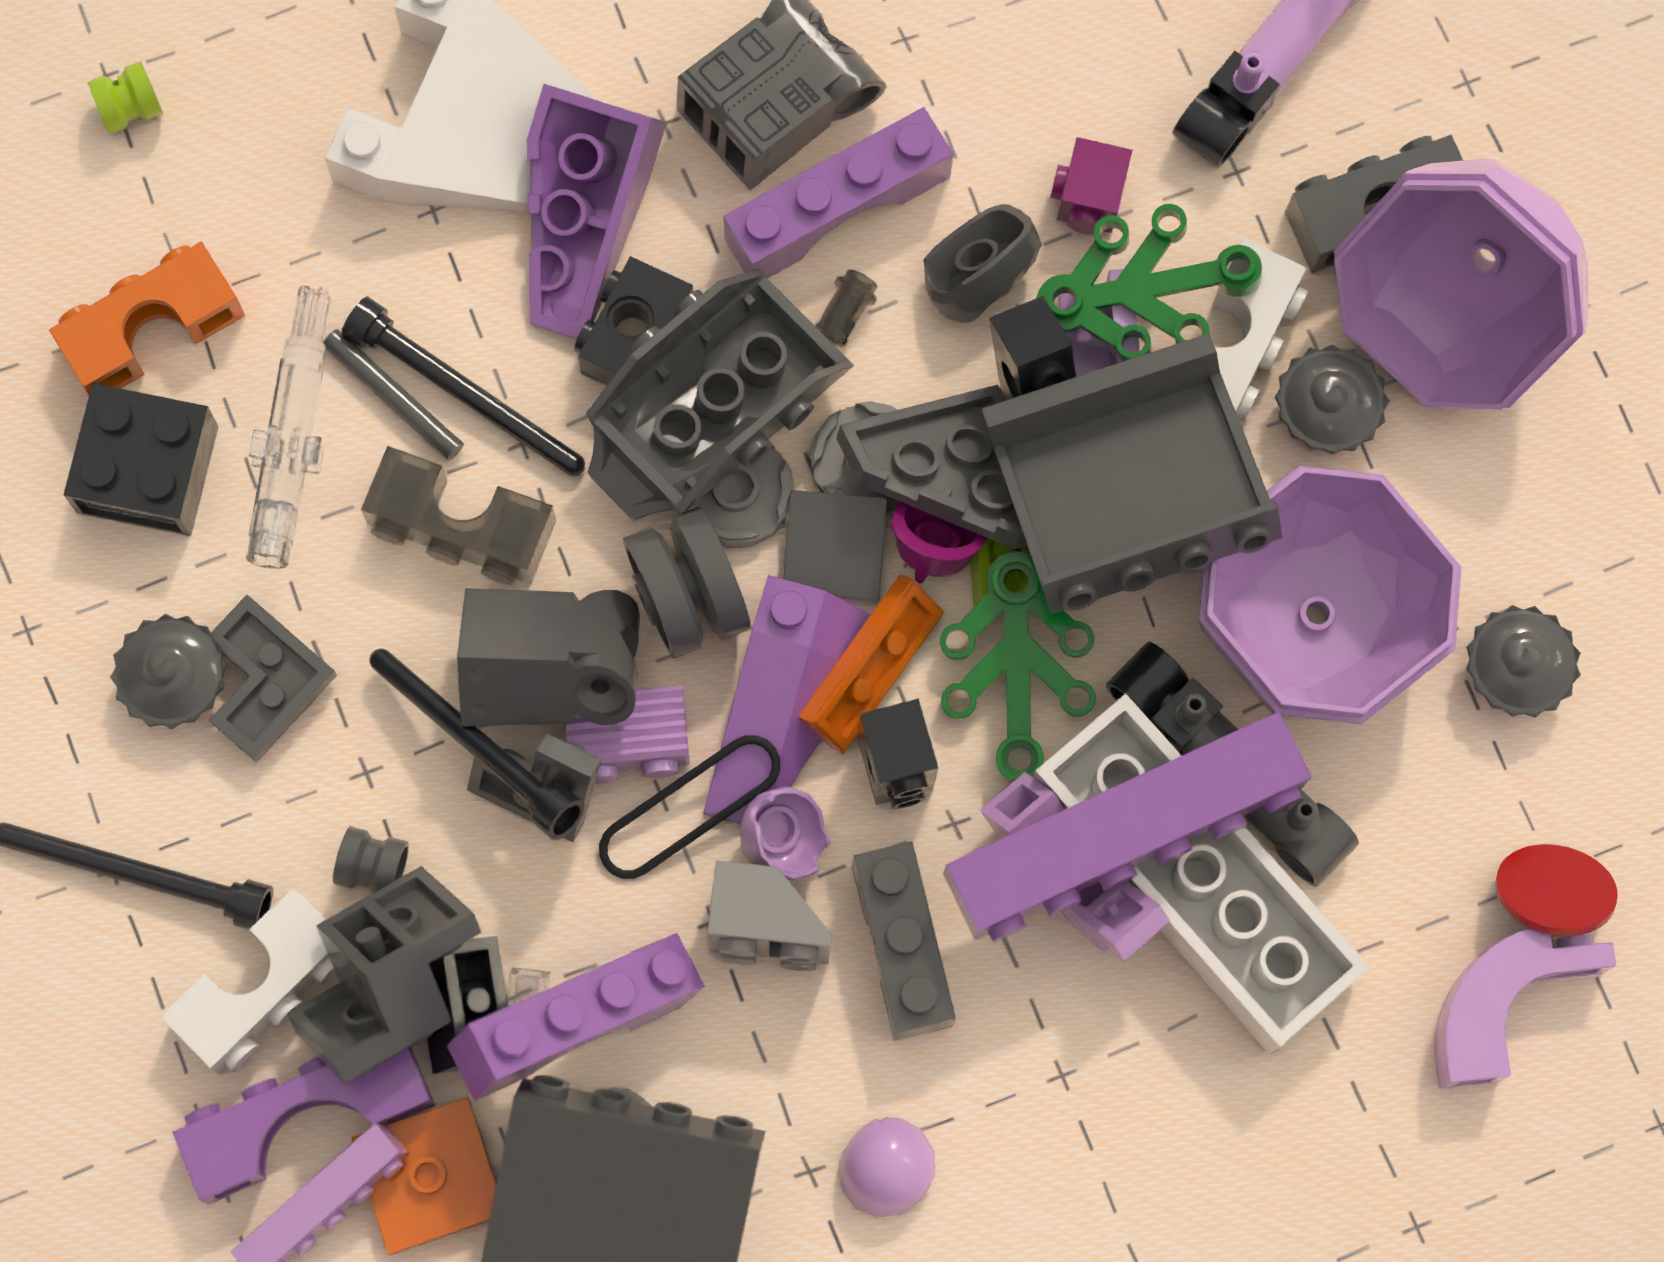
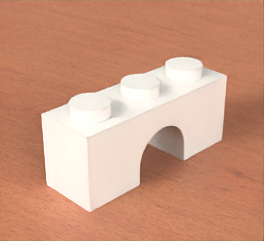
M1243 238L1240 245L1252 248L1261 259V282L1255 291L1242 297L1230 296L1218 288L1212 306L1232 315L1240 323L1243 330L1244 339L1241 342L1230 347L1215 346V349L1217 351L1220 373L1238 419L1245 421L1259 393V389L1250 386V383L1258 367L1269 372L1284 342L1283 339L1274 336L1282 318L1294 322L1308 290L1299 287L1306 267ZM1234 259L1228 270L1233 274L1239 275L1245 273L1250 266L1243 259Z
M293 887L249 929L263 943L270 957L269 973L260 987L247 994H230L223 991L204 973L160 1018L217 1074L220 1075L227 1067L232 1072L238 1070L258 1050L259 1045L255 1040L271 1024L276 1028L286 1024L290 1020L287 1013L304 1003L299 997L316 980L323 985L336 975L316 925L326 919Z

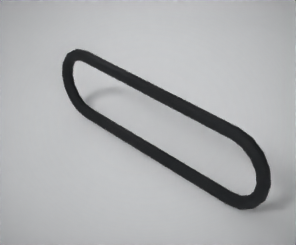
M757 735L740 737L723 747L613 823L603 833L599 843V857L603 866L612 875L622 879H635L654 869L751 802L757 795L767 791L776 782L780 773V757L776 748L767 739ZM746 744H755L763 747L769 753L772 760V769L769 776L747 794L641 867L634 870H623L611 862L608 856V844L611 837L633 820L739 747Z

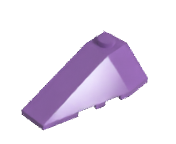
M545 83L543 84L527 137V160H530L531 195H528V214L531 215L532 252L529 253L530 324L577 339L588 319L595 321L602 303L600 301L602 290L609 275L615 270L650 180L667 122Z
M770 575L767 577L721 745L722 749L732 741L743 736L757 735L767 739L776 748L780 757V773L776 782L767 791L781 786L791 787L801 773V769L822 739L798 716L871 615L825 590ZM746 744L716 764L703 812L704 815L715 816L767 779L772 769V760L769 753L763 747L755 744ZM751 802L730 815L725 821L740 824L745 810Z

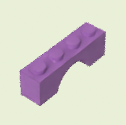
M922 107L724 215V240L744 273L759 269L769 278L802 260L812 246L823 236L851 217L881 204L898 203L902 205L950 179L954 153L926 108Z
M675 933L469 1023L447 1045V1048L473 1100L476 1101L521 1081L523 1078L529 1077L547 1064L593 1040L622 1029L634 1030L680 1009L705 986L678 933Z
M411 1045L381 1062L372 1072L356 1077L345 1084L317 1057L301 1065L298 1068L301 1076L278 1086L275 1078L268 1079L242 1091L241 1094L244 1101L224 1110H221L219 1104L215 1103L186 1115L184 1120L187 1126L172 1133L199 1201L210 1205L265 1181L267 1156L274 1137L288 1120L304 1110L323 1105L342 1106L360 1113L372 1125L374 1123L388 1125L436 1106Z

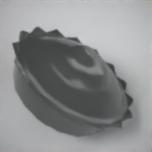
M1333 344L1322 350L1309 348L1303 357L1291 359L1288 371L1279 376L1280 389L1274 397L1280 408L1279 419L1288 427L1291 437L1303 441L1310 450H1323L1332 455L1342 450L1355 451L1361 443L1373 440L1376 429L1386 422L1384 410L1390 400L1384 393L1385 379L1375 373L1373 361L1361 359L1354 349L1342 351Z
M1511 605L1504 612H1491L1485 623L1475 627L1474 639L1466 647L1469 656L1466 670L1474 680L1475 691L1483 695L1492 708L1503 709L1512 717L1524 714L1536 718L1543 711L1557 710L1561 700L1573 695V683L1581 676L1577 666L1581 652L1573 645L1572 631L1561 627L1556 615L1543 614L1536 606L1521 609Z
M164 614L156 621L143 620L137 631L124 635L123 647L113 654L116 667L110 678L117 687L116 700L126 705L129 717L142 719L149 727L163 725L174 729L182 723H195L203 712L213 708L216 696L224 689L223 675L227 664L221 656V643L212 638L208 626L196 625L189 616L176 619Z

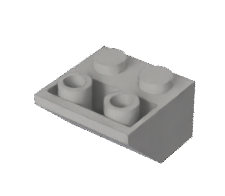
M716 860L707 932L709 951L720 952V961L742 965L756 964V956L780 958V967L797 971H816L817 962L829 964L832 934L778 867Z

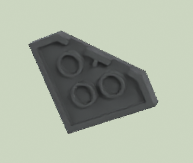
M998 384L839 426L836 439L859 485L1010 548L1017 549L1027 546L982 412V408L1006 401Z

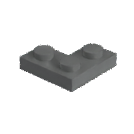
M246 595L210 634L213 639L221 643V653L244 672L248 679L209 721L257 763L335 679L337 674L334 669L249 595Z
M548 733L536 750L533 764L528 762L518 752L503 749L544 785L565 786L584 802L585 810L581 820L569 834L563 837L574 842L584 825L601 759L589 754L578 744L564 742ZM474 757L467 791L532 822V814L528 810L529 803Z

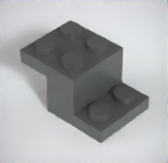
M420 866L316 925L340 983L287 1013L295 1032L344 1084L356 1077L372 1072L381 1062L410 1045H416L425 1041L434 1031L451 1022L428 963L438 957H444L456 952L464 942L482 933L474 913L426 869Z

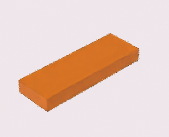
M900 574L798 717L831 749L844 754L857 736L860 714L876 710L945 612L913 579Z

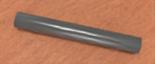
M338 329L332 331L325 338L322 347L448 461L461 451L464 443L353 342L343 336Z

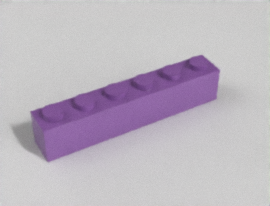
M1278 711L947 863L943 875L974 940L989 934L992 941L997 942L1024 929L1026 924L1023 917L1045 908L1048 916L1056 915L1080 903L1082 899L1078 892L1100 882L1104 891L1112 889L1137 876L1134 866L1156 857L1159 865L1166 864L1190 852L1192 847L1189 841L1210 831L1214 840L1247 825L1244 815L1265 806L1268 813L1273 814L1295 804L1302 799L1298 790L1302 789L1312 776Z

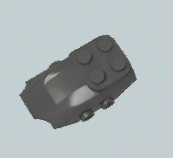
M759 269L720 280L704 294L700 290H696L688 295L677 307L674 313L676 317L661 330L657 326L651 327L636 340L631 348L632 354L586 412L594 430L593 454L587 472L591 479L630 519L635 521L647 515L669 510L684 513L737 466L742 464L745 468H748L756 463L771 446L769 439L784 426L789 431L799 426L814 409L812 402L854 367Z

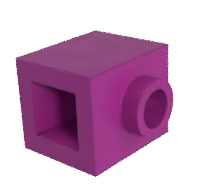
M1076 137L1070 166L1058 164L1050 198L1061 201L1057 220L1067 222L1068 226L1077 232L1094 234L1095 225L1101 218L1109 215L1117 216L1133 150ZM1108 228L1105 231L1112 233L1113 228Z

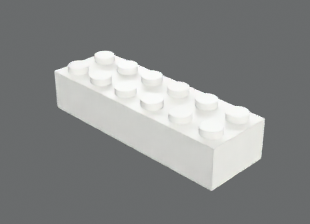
M1124 694L1035 770L1033 778L1054 792L1063 807L1067 809L1174 760L1181 755L1129 696ZM1245 826L1214 840L1210 831L1189 841L1192 847L1190 852L1166 864L1159 865L1156 857H1153L1134 866L1137 876L1128 882L1157 902L1170 920L1160 930L1162 934L1269 1055L1279 1049L1371 968Z

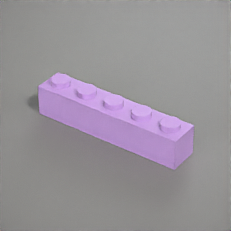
M374 1123L230 1252L238 1262H287L296 1253L298 1256L305 1254L317 1243L314 1237L326 1228L329 1231L346 1217L344 1211L354 1202L356 1205H359L374 1193L375 1189L372 1186L382 1177L388 1179L396 1174L404 1165L401 1160L409 1152L386 1124Z

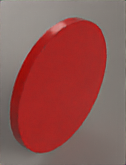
M1539 844L1514 851L1499 866L1495 881L1497 897L1501 905L1512 917L1532 929L1552 935L1574 936L1597 930L1610 920L1618 899L1616 883L1612 875L1601 863L1581 851L1561 845Z

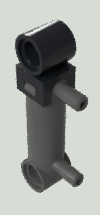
M1150 641L1146 642L1106 683V688L1115 701L1119 700L1124 694H1127L1181 756L1239 730L1220 712L1223 705L1194 677L1189 680L1182 667L1165 650ZM1302 789L1298 790L1302 799L1281 811L1269 814L1266 807L1263 806L1244 815L1274 844L1275 850L1283 862L1301 879L1314 887H1319L1359 845L1356 834L1341 817L1327 806L1315 803Z

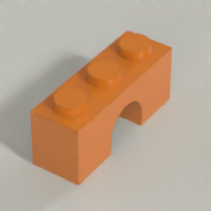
M200 241L192 247L184 245L171 250L161 259L159 266L142 276L131 275L121 279L112 286L109 295L90 306L82 304L71 308L59 318V324L50 328L49 332L89 395L92 383L121 389L145 375L133 354L132 347L137 331L145 323L158 318L174 320L186 329L196 345L243 318L245 314L235 293L203 242Z

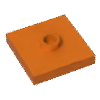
M468 1097L387 1125L409 1152L401 1160L404 1165L396 1174L388 1179L382 1177L372 1186L375 1191L370 1196L388 1255L391 1256L489 1222L497 1182ZM362 1134L351 1137L352 1142L358 1139Z

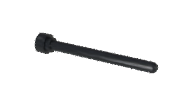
M366 296L351 311L341 331L343 336L361 348L366 345L373 349H377L379 346L569 476H578L583 473L586 463L580 454L393 328L394 321L387 316L388 310L369 296Z
M380 648L371 653L369 663L373 670L529 803L528 810L532 814V822L552 840H558L565 837L577 826L584 814L585 804L567 787H556L553 784L544 785L477 726L461 727L460 712L388 650Z
M0 823V846L222 909L224 910V916L232 918L233 925L249 930L271 907L273 898V887L271 885L247 879L244 884L234 882L230 887L13 824Z

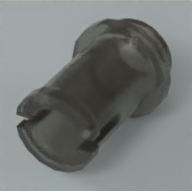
M848 269L844 276L836 278L834 284L837 290L821 318L814 325L832 344L839 347L846 346L848 338L866 306H873L877 300L874 295L878 287L877 284L866 275L852 269Z

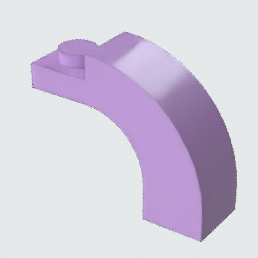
M1026 772L980 809L999 839L1065 810L1054 792ZM1128 881L1106 891L1103 890L1100 882L1078 892L1082 899L1080 903L1061 912L1070 923L1102 952L1110 949L1124 961L1136 950L1145 946L1158 931L1170 922L1157 902Z
M1529 928L1504 938L1473 960L1451 986L1438 1017L1435 1032V1060L1439 1088L1495 1083L1510 1077L1511 1071L1506 1045L1505 1023L1509 1007L1516 995L1527 984L1537 981L1604 974L1617 966L1613 942L1594 944L1592 934H1582L1556 939L1557 948H1553L1551 934Z

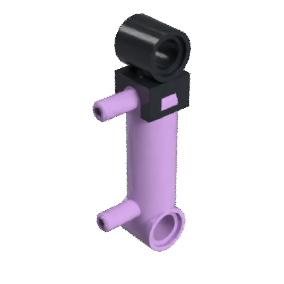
M1281 0L1239 52L1234 50L1210 79L1208 88L1203 89L1191 102L1175 125L1172 135L1215 167H1221L1234 153L1245 136L1249 135L1272 107L1278 92L1349 6H1354L1359 0Z

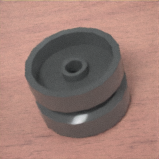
M700 506L672 517L670 532L678 554L676 557H673L663 536L651 527L623 538L627 557L634 573L632 579L641 603L652 626H656L664 645L673 659L695 651L702 646L703 631L696 613L698 608L701 609L711 630L722 638L751 627L747 607L730 562L711 521Z

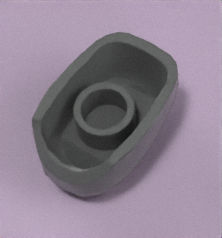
M1009 204L996 205L984 210L964 223L929 252L923 259L926 289L932 304L942 315L956 322H972L992 303L1006 296L1028 272V269L1035 263L1040 247H1042L1041 239L1031 218Z

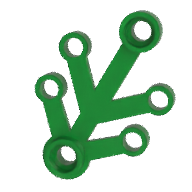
M1164 204L1154 211L1151 219L1152 230L1115 281L1093 285L1110 257L1123 252L1130 240L1127 223L1118 216L1109 215L1101 218L1096 223L1094 228L1095 241L1071 274L1056 275L1048 279L1040 287L1036 298L1041 296L1045 298L1064 332H1072L1082 328L1117 350L1119 358L1122 361H1126L1151 353V338L1148 331L1139 325L1122 327L1098 309L1122 305L1174 338L1176 344L1187 341L1182 338L1180 333L1183 328L1189 325L1199 327L1203 332L1202 335L1208 334L1209 325L1201 315L1195 313L1183 315L1157 299V297L1217 285L1230 296L1242 297L1249 295L1257 289L1262 279V262L1259 255L1248 246L1233 245L1224 249L1218 255L1217 260L1151 273L1170 245L1180 241L1187 231V218L1183 209L1175 204ZM1167 216H1173L1180 221V225L1174 231H1164L1158 226L1160 220ZM1108 228L1119 229L1123 234L1121 239L1115 243L1105 242L1101 235ZM1234 259H1243L1250 267L1245 273L1237 275L1231 273L1227 266ZM1068 293L1076 298V302L1069 309H1060L1055 306V299L1061 294ZM1129 337L1141 338L1145 343L1144 347L1136 353L1127 352L1122 345Z
M1020 551L1004 553L992 562L986 576L988 593L959 623L946 627L940 636V647L945 656L952 660L966 659L974 651L975 637L1004 611L1005 636L960 683H953L943 691L941 705L944 712L951 718L964 719L969 717L976 708L978 697L1006 669L1007 739L1002 741L997 749L996 765L1001 775L1012 782L1024 772L1033 777L1035 770L1044 761L1041 746L1036 740L1031 738L1030 670L1060 697L1062 709L1070 716L1082 717L1087 715L1093 709L1096 701L1095 691L1091 685L1074 679L1029 636L1028 610L1059 636V647L1065 655L1072 658L1083 657L1091 651L1094 644V633L1086 623L1074 621L1064 610L1054 614L1050 613L1032 558L1029 554ZM1012 571L1023 573L1027 578L1025 589L1017 593L1009 591L1004 585V579L1008 573ZM1081 629L1086 633L1088 643L1083 649L1076 651L1066 645L1065 635L1069 630ZM954 631L964 632L969 638L967 649L960 653L949 650L946 645V639L950 633ZM1073 688L1084 689L1089 695L1088 705L1080 710L1071 708L1066 701V695L1069 690ZM955 690H963L970 696V705L963 712H954L947 704L948 696ZM1023 748L1030 753L1031 764L1028 768L1018 771L1009 765L1008 755L1013 749Z

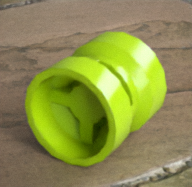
M141 61L126 66L122 74L116 76L117 80L115 81L106 76H100L87 82L109 135L126 129L129 121L138 117L149 120L163 114Z

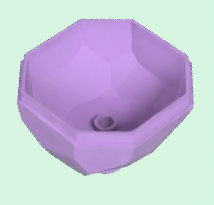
M1495 159L1430 163L1406 171L1334 251L1343 332L1426 407L1498 410L1510 408L1586 331L1588 322V259L1582 238L1561 205L1554 198L1519 173ZM1480 249L1490 251L1494 255L1495 261L1487 260L1481 254Z
M1299 465L1267 490L1271 502L1275 501L1278 507L1282 538L1272 541L1268 546L1257 552H1239L1214 560L1203 569L1198 623L1201 630L1271 713L1274 714L1279 711L1282 716L1362 725L1455 650L1462 567L1384 475ZM1310 607L1320 608L1326 615V621L1322 624L1312 623L1307 618L1306 610Z

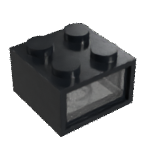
M92 383L63 495L77 514L191 536L219 426L208 406Z

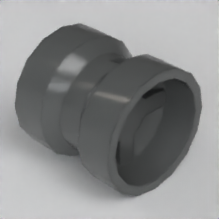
M349 826L343 836L336 857L333 883L350 889L357 885L371 888L373 893L403 877L408 858L409 843L393 837L384 841L372 838L367 830Z

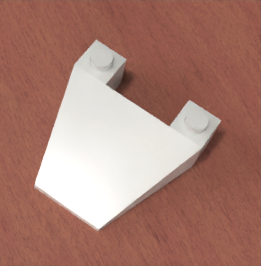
M397 0L394 9L401 34L437 47V50L401 128L347 107L324 157L332 182L385 203L528 212V195H531L530 160H527V137L543 84L545 83L595 100L598 99L494 0Z

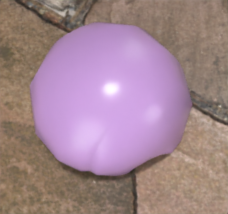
M781 786L757 795L748 805L740 823L742 852L751 864L778 867L787 880H797L814 875L819 871L816 863L820 854L830 844V839L823 826L822 810L810 794L791 787Z
M885 1117L882 1120L875 1119L864 1125L851 1138L842 1152L840 1159L841 1187L855 1207L875 1217L901 1215L908 1212L928 1191L935 1177V1150L923 1131L904 1119Z

